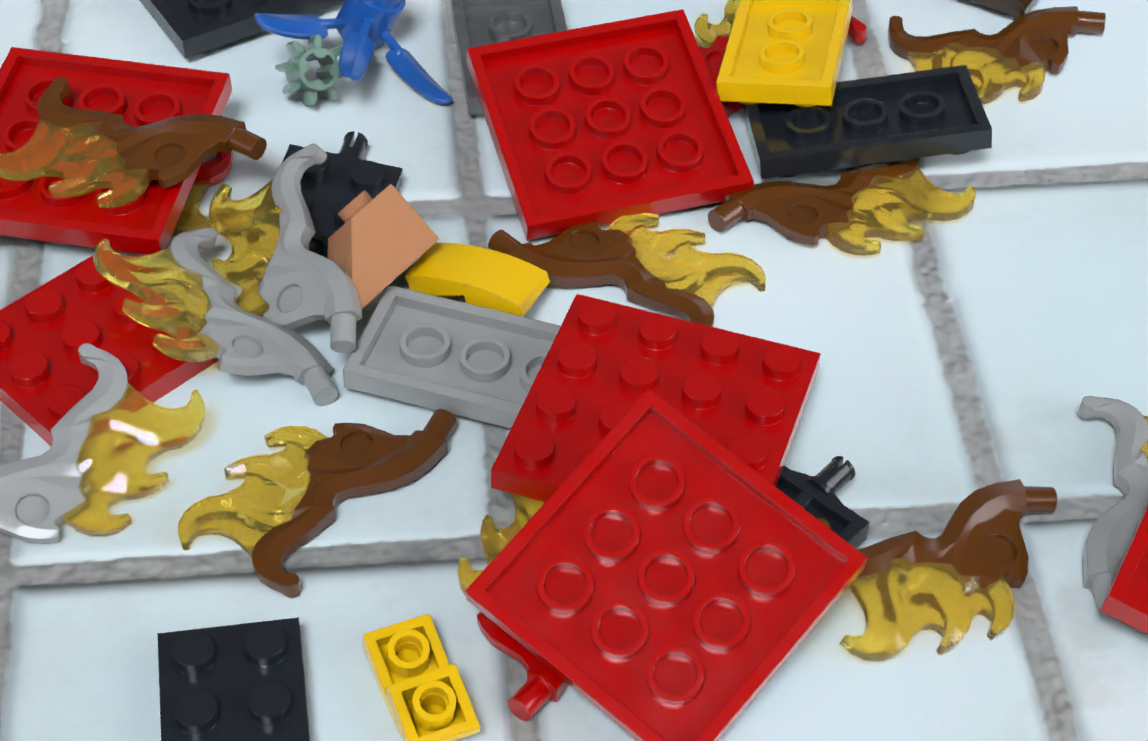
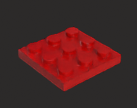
M102 250L0 310V401L50 446L53 442L51 429L72 407L92 391L99 378L96 369L81 363L78 349L82 344H92L118 358L125 367L128 378V390L124 401L110 416L94 423L88 444L218 362V358L203 352L197 342L199 329Z

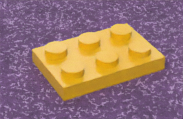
M740 0L717 79V92L720 100L739 102L745 105L775 103L794 104L799 107L832 106L853 11L852 0Z

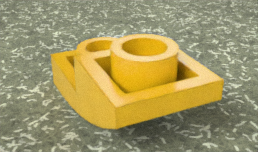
M439 242L433 244L405 275L409 288L412 291L440 296L446 299L464 296L467 304L518 316H524L531 309L533 303L550 283L547 271L511 255L473 245Z
M429 613L363 634L362 647L382 697L403 741H456L480 732L479 722L456 664H449Z

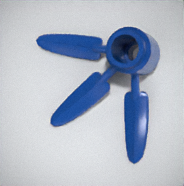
M345 0L336 18L321 19L316 15L254 14L257 24L262 29L288 38L308 40L310 36L318 34L321 35L322 39H325L328 36L327 29H337L344 40L339 57L340 74L355 82H358L363 77L373 51L381 48L385 43L390 49L386 53V61L414 90L437 104H447L453 101V98L424 70L411 53L401 48L390 34L405 7L406 0Z

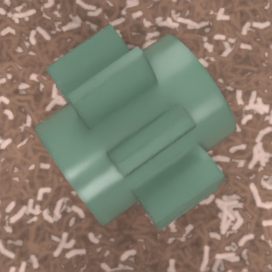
M318 34L309 37L307 50H304L302 45L296 41L288 42L286 47L292 56L287 62L275 65L276 70L285 72L288 81L282 92L284 94L296 91L303 92L304 106L315 105L318 91L329 100L336 99L339 94L333 85L338 78L344 77L340 74L337 59L340 55L341 46L329 50L321 48L322 38ZM317 60L321 66L315 72L318 79L308 81L304 76L309 69L307 62Z

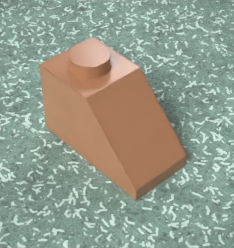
M390 184L374 199L364 190L338 213L345 224L328 238V259L334 261L352 278L359 295L362 310L435 244L439 238L396 188Z

